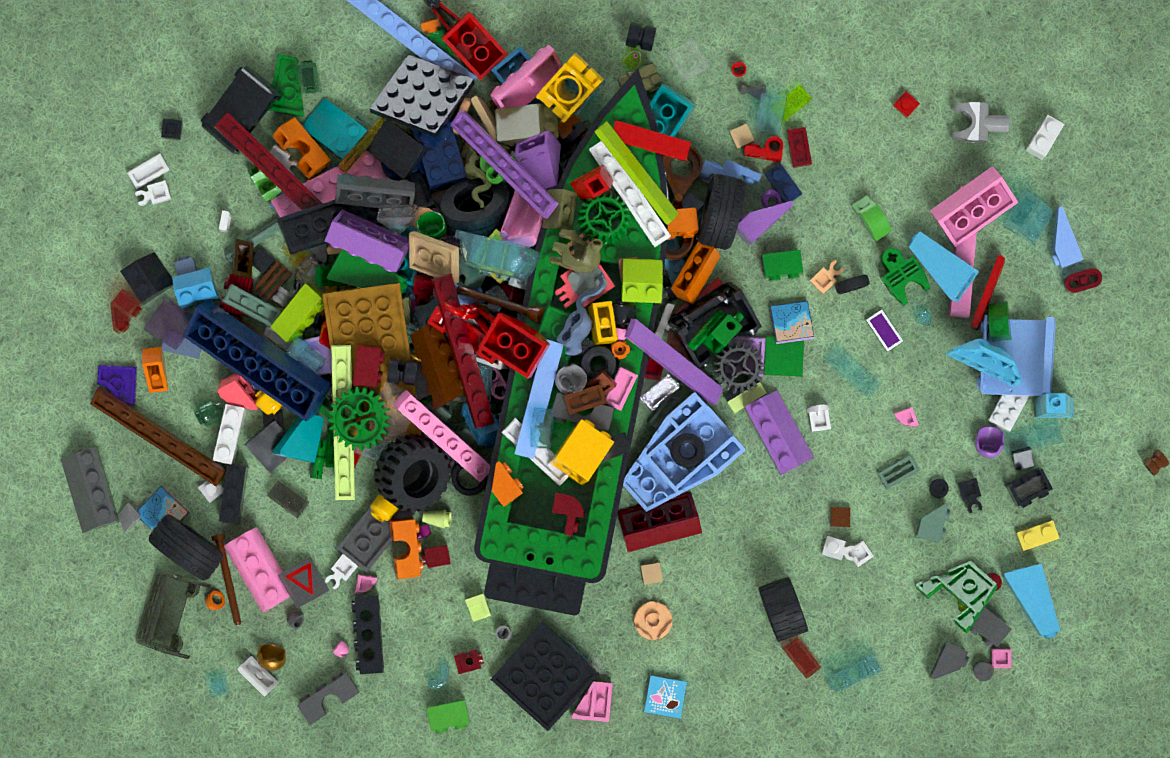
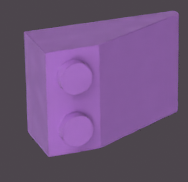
M789 201L751 212L747 216L743 214L740 216L736 231L737 235L750 246L784 215L794 203Z

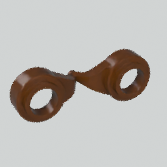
M690 146L687 160L692 165V172L687 176L680 177L675 175L670 165L675 158L663 157L666 180L675 197L672 206L676 210L683 209V197L691 185L698 179L702 170L701 155L692 146ZM694 237L683 238V246L678 250L671 251L666 249L665 259L679 260L685 257L693 245Z

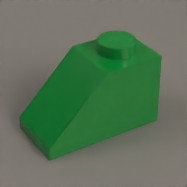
M1008 302L988 304L989 330L992 342L1012 340Z

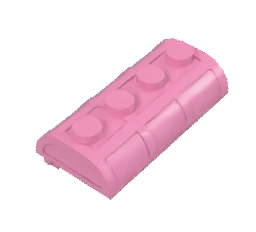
M550 45L539 49L535 56L524 62L517 72L510 74L501 86L495 87L490 96L499 109L523 106L533 101L541 89L563 66L555 50Z
M516 190L514 191L500 235L502 237L501 241L505 245L521 249L536 244L543 223V217Z
M257 527L224 546L262 613L290 598L278 577L283 570Z

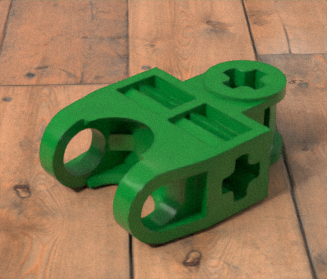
M889 248L883 252L881 263L888 273L880 279L890 294L901 305L905 306L909 303L905 296V286L907 283L915 282L925 292L930 289L926 274L914 256L906 261L900 251L895 248ZM889 255L895 256V259L893 261H887ZM912 266H914V268H912V269L909 270L908 272L904 273V271H906V270H908L909 268H911ZM898 275L900 276L899 278H897V279L894 280L893 282L889 283V281H891L892 279H894V278L897 277Z

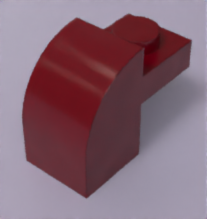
M555 493L552 513L568 515L564 535L572 536L573 532L577 533L579 521H575V518H584L582 505L576 498L570 495Z

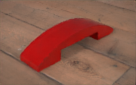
M436 306L427 323L445 333L446 329L440 308ZM465 320L473 350L477 352L478 356L493 364L496 358L479 347L485 337V333Z

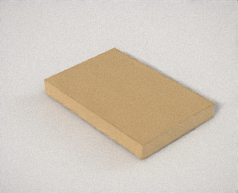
M474 96L471 98V102L489 135L496 141L495 116L486 101L478 96ZM499 144L507 153L513 151L510 145Z
M412 231L409 233V268L435 278L452 274L454 284L459 283V247Z

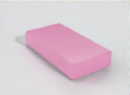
M620 367L614 379L617 385L606 395V404L621 411L638 375Z

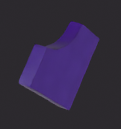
M98 365L97 384L108 388L115 397L127 405H135L137 367Z

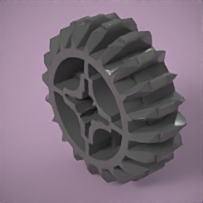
M734 342L733 349L730 344H727L728 351L723 348L721 350L723 356L720 354L716 355L720 362H713V365L719 366V368L713 369V373L719 372L720 374L715 379L719 380L722 378L723 381L719 385L723 386L726 383V391L730 389V386L733 387L732 392L734 394L737 388H740V393L743 394V387H746L747 391L750 392V384L756 388L758 385L754 380L756 379L761 382L762 378L758 374L765 373L764 370L759 369V367L765 366V363H758L763 358L762 355L756 357L758 349L752 353L750 351L752 349L751 344L748 346V349H745V342H742L741 348L738 347L737 342ZM733 353H743L742 357L737 361L727 358ZM748 356L754 363V372L750 371L746 366ZM744 360L742 363V369H744V371L741 372L740 370V372H737L736 376H734L736 372V367L734 366V364L738 365V363H741V361ZM723 363L727 364L732 370L730 379L724 374ZM739 375H745L751 378L750 380L744 383H735V380Z

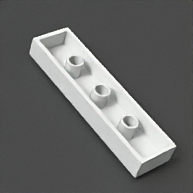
M1001 395L988 422L1010 432L1029 396Z

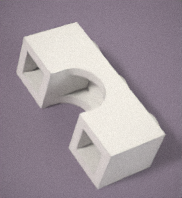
M228 404L225 405L213 461L234 465L238 450V438L244 425L247 409Z

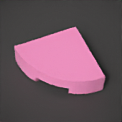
M912 407L894 413L896 419L903 423V425H919Z
M358 574L355 593L361 594L372 589L378 577Z

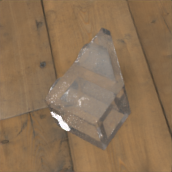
M311 255L296 267L292 288L294 295L298 293L305 283L315 285V267L321 266Z

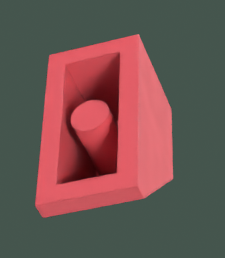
M236 373L221 380L217 392L228 405L250 410L258 409L255 405L257 400L255 395L257 392L248 381Z

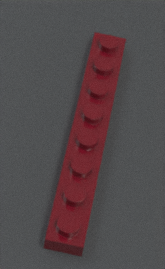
M229 113L214 126L301 210L323 204Z
M452 274L431 279L474 428L478 429L495 423L466 322L461 317L448 311L443 305L446 301L455 308L461 306Z

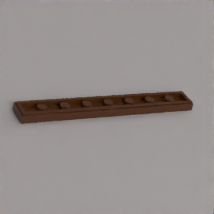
M101 387L97 388L90 402L92 406L214 486L219 485L226 472L224 467Z

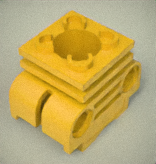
M577 53L559 69L536 96L548 108L555 104L556 107L552 111L563 123L585 103L604 81V78L592 67L590 69L587 68L589 64ZM566 78L576 81L579 86V94H572L567 90L565 85Z

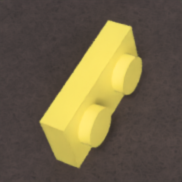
M1053 520L1016 533L1022 551L1060 539Z

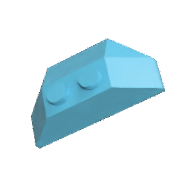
M979 338L946 353L947 356L1013 387L1022 382L1012 355L1007 353L1002 347L990 345L985 339Z

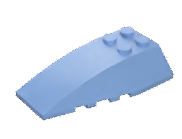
M694 392L664 419L625 476L623 486L647 512L717 476L746 449L709 405ZM683 433L695 434L702 440L705 446L703 460L692 468L680 467L673 461L670 455L671 443L677 436ZM685 443L681 446L680 452L683 457L690 458L694 455L695 449L690 443Z

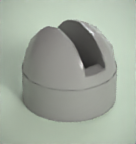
M499 626L496 630V637L501 641H508L512 636V631L507 626ZM507 629V630H508V631H507V634H506L505 638L503 639L502 637H503V635H504V633H505V630Z

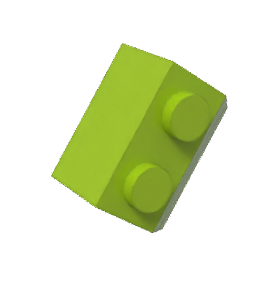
M623 258L622 302L662 303L663 261Z

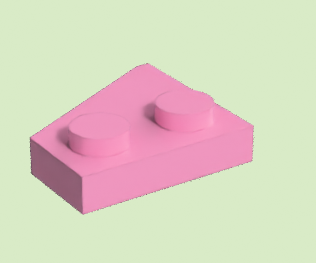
M593 681L574 711L572 719L609 722L613 683Z

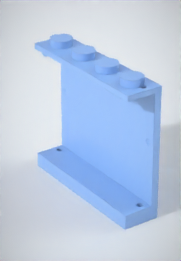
M985 315L984 321H981V332H984L983 339L987 340L994 347L1004 348L1007 353L1012 355L1022 382L1013 387L981 372V377L977 378V388H980L981 393L1019 396H1042L1046 393H1052L1055 318L1047 317L1046 321L1010 319L1012 340L992 342L988 315Z

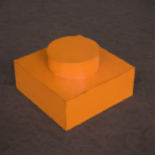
M438 17L420 23L422 31L427 33L437 31V27L441 26Z

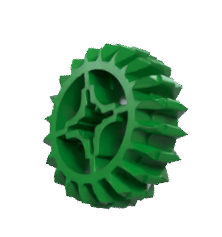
M602 193L601 198L596 196L593 199H587V203H582L581 207L583 209H580L578 212L581 216L577 220L582 223L579 225V229H586L583 235L587 236L590 234L589 241L596 238L603 240V244L607 245L609 239L614 244L615 238L621 240V234L626 235L627 230L625 228L630 227V223L627 221L631 219V216L627 215L629 208H623L626 204L625 201L618 203L619 196L614 200L612 199V193H609L608 197H605V193ZM604 205L610 206L615 210H607ZM594 207H597V216L589 221V212ZM601 216H604V218H608L607 222H605L604 219H601ZM619 217L620 225L612 231L611 222ZM593 227H601L604 232H600Z

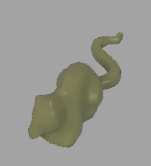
M466 141L460 155L466 160L464 168L466 176L469 179L481 178L484 182V185L478 186L472 191V198L483 208L484 202L478 197V193L487 191L492 183L487 180L486 172L480 167L481 155Z

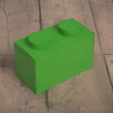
M466 700L427 707L431 731L436 730V734L447 732L448 727L455 726V730L466 728V724L470 723Z

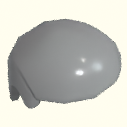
M576 364L562 367L555 375V384L559 391L566 395L581 391L587 384V374L583 368Z

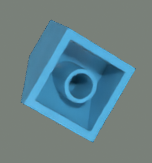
M210 267L172 277L174 292L182 309L200 305L206 300L215 301L220 299Z

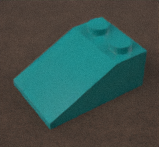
M667 84L661 85L650 102L658 133L676 137L697 105Z
M325 98L302 124L309 135L343 162L348 160L369 134L357 121Z

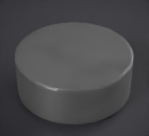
M982 661L974 667V675L979 681H988L994 675V668L991 663Z

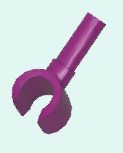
M429 525L419 527L420 534H417V540L431 534Z

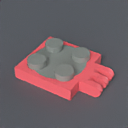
M599 264L594 271L581 274L570 269L562 274L560 277L565 285L555 291V294L559 295L564 291L565 295L559 299L561 302L567 298L570 300L564 304V307L567 308L577 301L580 294L597 288L600 282L598 277L601 272L604 273V289L598 295L588 297L583 304L585 308L614 288L615 285Z

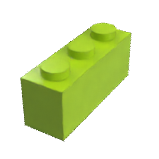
M305 283L272 324L271 328L286 342H297L302 337L304 329L314 322L315 315L324 309L323 293L314 284Z

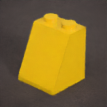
M582 419L576 424L549 462L581 485L589 481L614 443L608 433L604 431L599 432L594 428L595 425L589 420L583 421Z

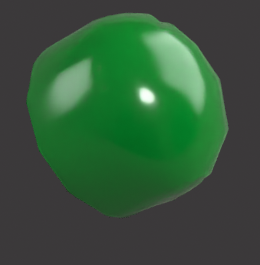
M435 211L422 214L416 221L418 233L439 240L446 232V223L443 216Z

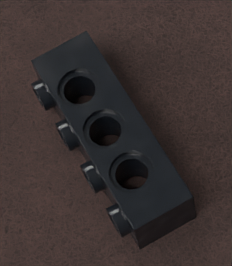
M379 595L355 597V601H352V613L356 612V620H353V630L357 632L358 640H354L355 651L359 653V659H356V671H360V674L384 673ZM364 610H369L372 614L369 621H364L361 618ZM366 629L371 630L373 633V637L369 641L365 640L362 636ZM368 648L374 651V657L371 660H367L364 657V651Z

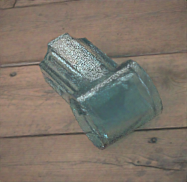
M296 336L285 353L318 372L325 364L326 358L312 349L311 345Z

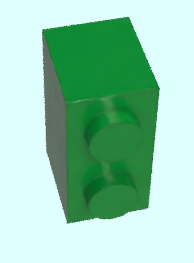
M801 249L762 254L761 256L764 279H769V282L781 280L780 277L788 276V279L800 278L799 275L804 272Z

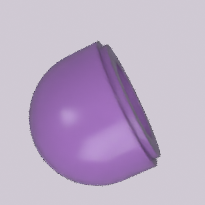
M769 189L762 194L761 201L765 208L780 204L781 196L776 190ZM775 196L776 203L774 205L767 204V200Z

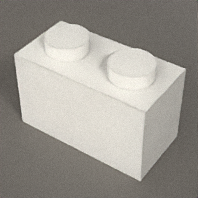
M1047 115L1026 151L1043 160L1064 124Z

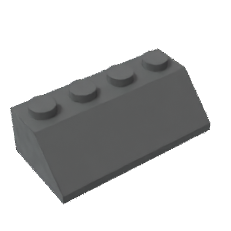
M347 173L338 174L335 204L401 211L412 210L415 196L414 182L408 180L395 181L389 178L376 179L370 176L358 177Z
M93 447L61 459L82 533L120 522L98 448Z

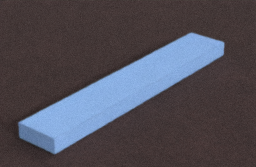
M547 340L550 346L536 369L514 453L534 459L563 349L562 344Z

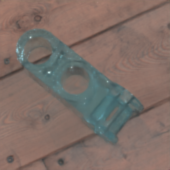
M875 653L830 675L827 679L828 687L833 691H841L883 671L875 659ZM852 668L857 669L859 673L856 679H852L849 675ZM835 677L841 679V686L839 688H835L832 684V680Z

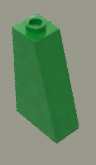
M344 249L341 250L327 276L329 280L361 288L400 283L402 294L408 286V283H406L408 278L399 272L386 271L382 266L370 264L360 256H352Z

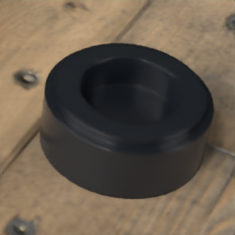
M936 479L929 486V492L935 498H943L949 491V486L943 479Z

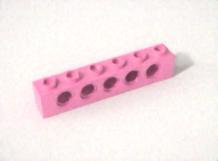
M406 389L394 401L393 405L479 482L489 474L490 464Z

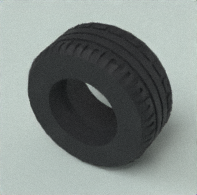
M722 174L712 176L698 228L697 240L700 244L723 250L729 249L732 246L745 198L746 183L742 179Z
M466 178L452 185L444 193L439 204V213L445 220L448 236L464 245H482L495 229L501 232L512 200L510 191L505 183H492L487 191L478 193V197L484 202L483 208L472 198V191L476 187L484 185L481 178Z
M170 514L163 516L161 522H158L157 527L149 535V542L157 550L200 580L205 581L209 579L212 575L211 573H214L215 568L223 560L224 553Z

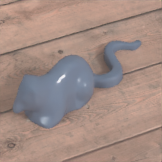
M602 272L598 277L600 281L598 287L579 295L576 301L577 310L570 314L565 322L564 329L557 337V342L565 345V354L578 355L582 352L581 343L592 328L591 318L583 304L588 297L596 296L604 289V273Z

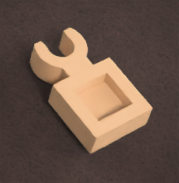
M836 260L830 264L828 271L823 267L810 280L822 295L837 281L834 276H838L844 271L843 267L839 271L834 270L833 266L837 263Z

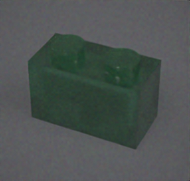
M310 60L302 61L300 65H297L299 87L302 93L322 92L317 64Z

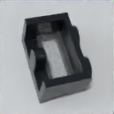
M1039 467L1005 484L1014 504L1022 508L1032 504L1031 500L1037 497L1039 499L1049 495L1048 491L1053 489L1043 468Z

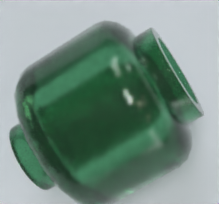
M209 398L196 405L194 414L200 425L203 424L208 427L219 422L222 419L221 413L224 411L219 401L215 403L212 398Z

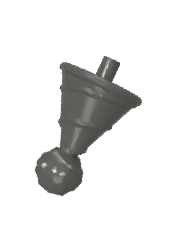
M742 84L738 88L740 94L748 93L759 100L760 103L763 102L764 96H769V93L765 92L766 85L748 88Z

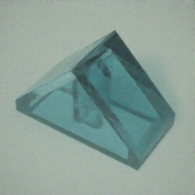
M534 408L530 426L531 447L551 449L554 409Z

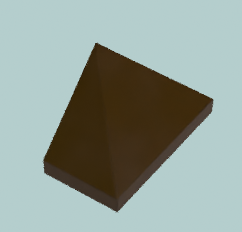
M235 239L232 275L251 278L254 243Z

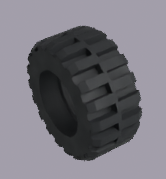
M409 434L405 435V438L402 436L397 438L396 442H390L387 445L388 448L386 450L383 449L380 453L382 456L380 459H377V469H374V476L377 477L374 482L375 486L378 487L377 491L379 494L402 511L416 512L417 510L419 512L425 510V507L433 506V502L439 501L441 494L446 492L448 488L446 485L450 482L451 478L449 476V473H451L450 460L445 451L421 435ZM422 460L423 466L419 477L412 484L403 487V476L408 467L414 462Z

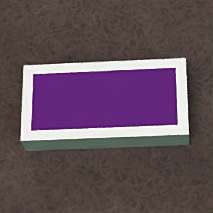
M880 310L866 320L886 352L903 342L883 310Z

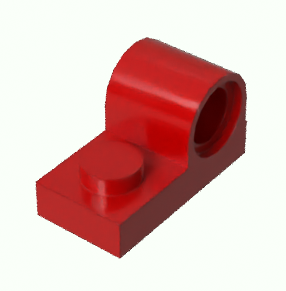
M772 136L766 141L764 149L760 148L758 144L750 143L749 146L745 145L743 156L780 163L784 144L781 138ZM775 142L778 144L779 149L772 151L769 148V144Z

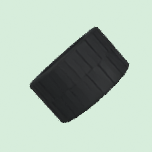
M789 577L758 588L778 642L808 632L803 611Z

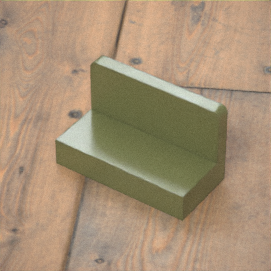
M548 189L547 192L559 204L548 219L543 218L542 228L572 230L577 199L576 192L564 189Z

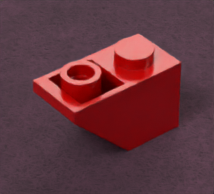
M601 165L570 182L580 200L595 198L608 191L614 180L605 166Z

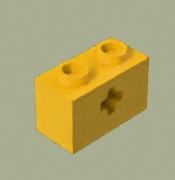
M612 301L592 303L588 307V311L592 321L593 344L604 345L614 343L618 338Z

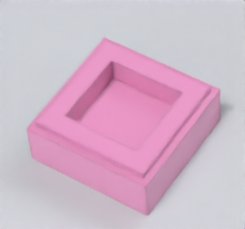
M991 649V664L993 668H1011V649Z

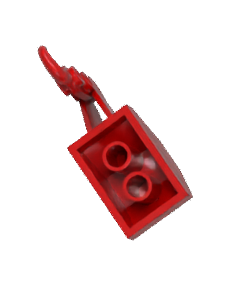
M446 301L443 303L444 307L454 315L464 320H468V318L474 319L485 333V337L479 345L481 349L527 379L531 378L550 346V343L538 331L504 313H498L495 317L476 303L463 304L458 306V308L449 305Z

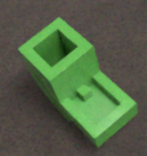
M253 166L247 170L265 201L275 199L282 192L257 167Z
M868 195L851 205L854 212L863 221L867 232L875 241L892 232L882 210Z

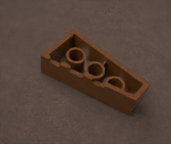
M430 324L412 333L410 337L417 359L421 360V371L423 376H426L428 383L427 390L432 395L434 401L432 403L433 409L435 410L465 394L452 349L444 334Z

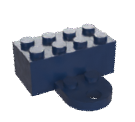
M450 120L437 138L410 128L412 137L428 148L412 174L422 173L430 194L449 189L455 183L467 178ZM381 162L382 171L391 180L401 178Z

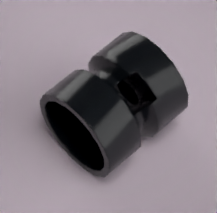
M631 22L625 46L632 48L640 46L641 50L651 52L657 27L646 25L643 28L641 24Z
M390 357L387 383L398 384L402 381L404 385L415 386L418 361L407 359L403 362L400 358Z

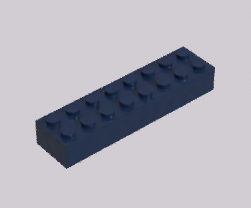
M206 300L195 308L183 335L184 338L307 422L318 413L331 386L329 382L210 300Z

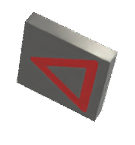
M311 558L278 575L297 609L329 591Z

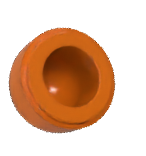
M213 590L206 595L205 604L210 610H218L225 605V597L220 591ZM213 595L220 596L221 602L219 605L212 601Z

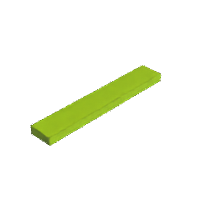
M606 121L594 132L662 220L668 225L679 213Z

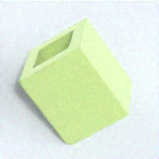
M484 594L465 600L473 621L491 616Z

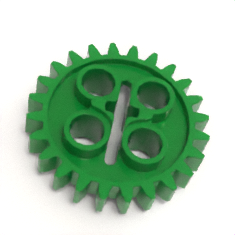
M356 387L355 392L352 388L348 389V394L342 392V398H335L338 404H331L335 410L329 412L330 415H333V418L329 419L328 422L334 424L329 429L336 430L333 437L340 436L338 443L345 441L344 447H349L352 444V450H356L357 446H359L360 451L364 450L365 446L367 449H371V443L375 446L379 445L377 439L383 441L382 433H389L385 427L391 426L387 419L392 418V416L386 415L390 408H384L387 401L380 402L379 400L382 395L375 397V390L368 393V388H364L362 392L360 387ZM364 401L368 402L370 405V408L367 412L364 411L362 408V404ZM346 407L350 408L352 412L350 418L344 414ZM373 412L376 413L373 417L344 425V422ZM370 420L376 423L374 430L368 427ZM352 426H355L358 430L356 436L350 433Z

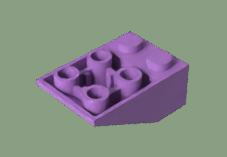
M549 130L516 143V162L546 191L556 188L558 184L561 144Z

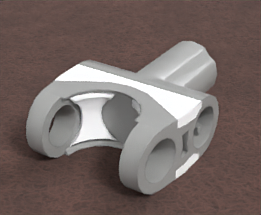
M967 102L953 105V111L964 113L971 122L968 129L961 132H952V139L987 143L988 132H1009V116L989 115L988 103Z

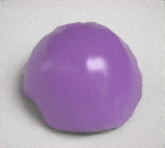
M992 426L981 427L975 440L976 451L984 458L998 456L1004 447V432Z

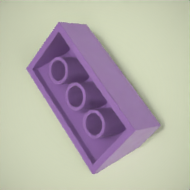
M341 210L334 218L325 242H328L330 246L344 249L352 256H360L366 262L378 264L389 272L398 271L409 250V238L345 210Z
M778 390L744 407L747 416L780 476L814 458Z

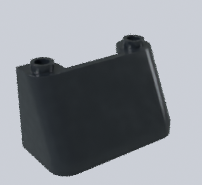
M249 66L240 67L234 74L236 77L211 112L206 113L201 119V127L231 153L240 155L241 152L214 126L229 113L251 134L269 108L272 109L274 106L271 103H274L276 100L280 101L284 95L282 91Z
M726 282L715 288L668 321L672 332L698 369L710 363L712 358L710 353L712 352L703 343L696 350H691L687 343L717 310L721 309L726 316L728 314L732 316L736 311L744 316V320L740 323L742 328L734 337L740 333L752 336L762 327L743 291L732 282Z

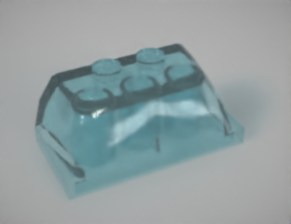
M456 230L455 238L460 240L461 255L465 265L479 270L478 274L490 277V274L497 275L496 278L508 281V278L524 281L533 273L540 259L541 253L527 246Z

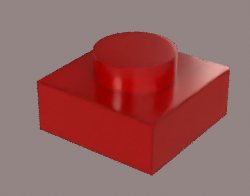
M905 91L893 107L904 117L908 118L920 103Z

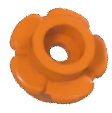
M618 340L611 344V351L615 358L624 359L630 352V347L624 340Z

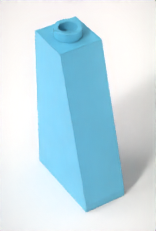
M919 231L918 234L912 237L909 248L946 295L958 303L979 271Z
M1046 393L1036 398L1035 418H1074V398L1066 393Z
M1042 563L1003 573V579L1037 634L1044 636L1045 639L1056 636L1055 632H1059L1060 627Z

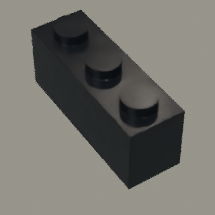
M227 464L219 522L240 525L248 467Z

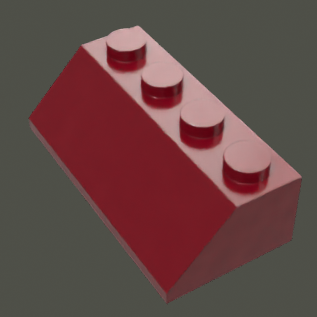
M691 491L680 494L647 512L641 505L618 510L617 514L627 552L702 533L699 515Z

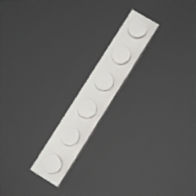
M600 141L589 149L590 153L599 166H605L614 180L612 186L621 199L625 201V205L629 208V211L654 248L670 238L671 235L644 195L603 142Z

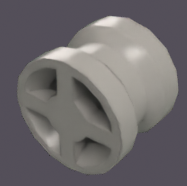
M280 286L278 293L272 297V300L286 308L295 296Z

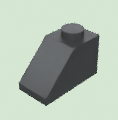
M945 642L929 677L936 679L958 671L961 667H965L969 659L967 656L968 651Z

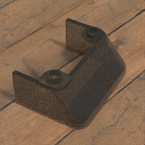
M162 569L157 570L154 574L137 629L136 642L165 654L189 659V655L180 652L183 647V641L181 636L177 635L187 598H194L198 595L200 586L210 588L211 584Z

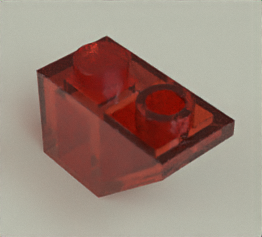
M123 288L110 303L113 331L117 334L124 333L130 326L129 321L133 317L136 318L142 311L141 307L143 304Z

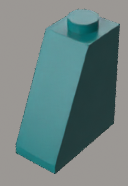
M317 413L306 422L297 416L273 450V454L315 463L324 417L318 416L319 413Z

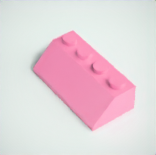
M992 166L931 209L930 213L956 247L1016 205L1018 201L1002 176Z

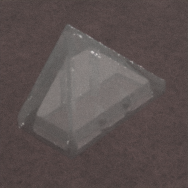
M418 205L379 206L377 221L400 235L416 220Z

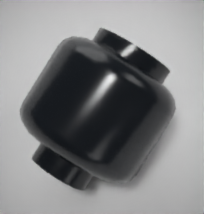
M621 298L616 299L612 303L615 324L619 328H628L631 319H636L635 303L622 302Z

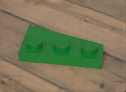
M278 54L272 85L282 91L284 95L280 101L276 100L274 103H271L274 106L272 109L269 108L268 111L305 118L297 57Z

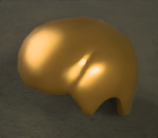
M274 644L261 645L258 648L257 662L265 670H280L286 662V650Z

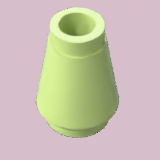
M447 510L424 511L422 521L423 523L445 529V527H450L452 513L447 512Z

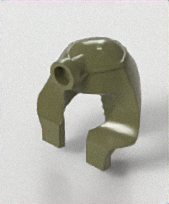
M561 229L559 237L572 241L574 255L570 254L569 246L555 242L553 251L561 253L562 257H550V263L563 266L581 274L594 271L601 261L600 249L603 246V242L599 239H593L588 244L575 230Z

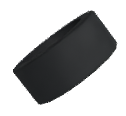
M458 463L453 468L451 475L454 488L466 496H474L481 493L487 485L488 475L477 487L473 489L464 488L458 480L459 472L463 469Z

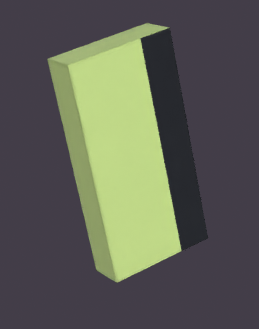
M754 380L758 385L756 388L750 384V392L747 391L746 387H743V394L740 393V388H738L735 394L732 392L724 397L734 414L767 394L760 381Z

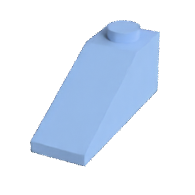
M1063 206L1056 210L1053 255L1051 256L1054 266H1058L1059 269L1083 260Z

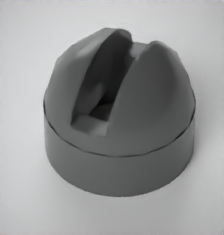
M297 612L290 613V617L287 618L288 625L294 629L300 628L304 622V617Z

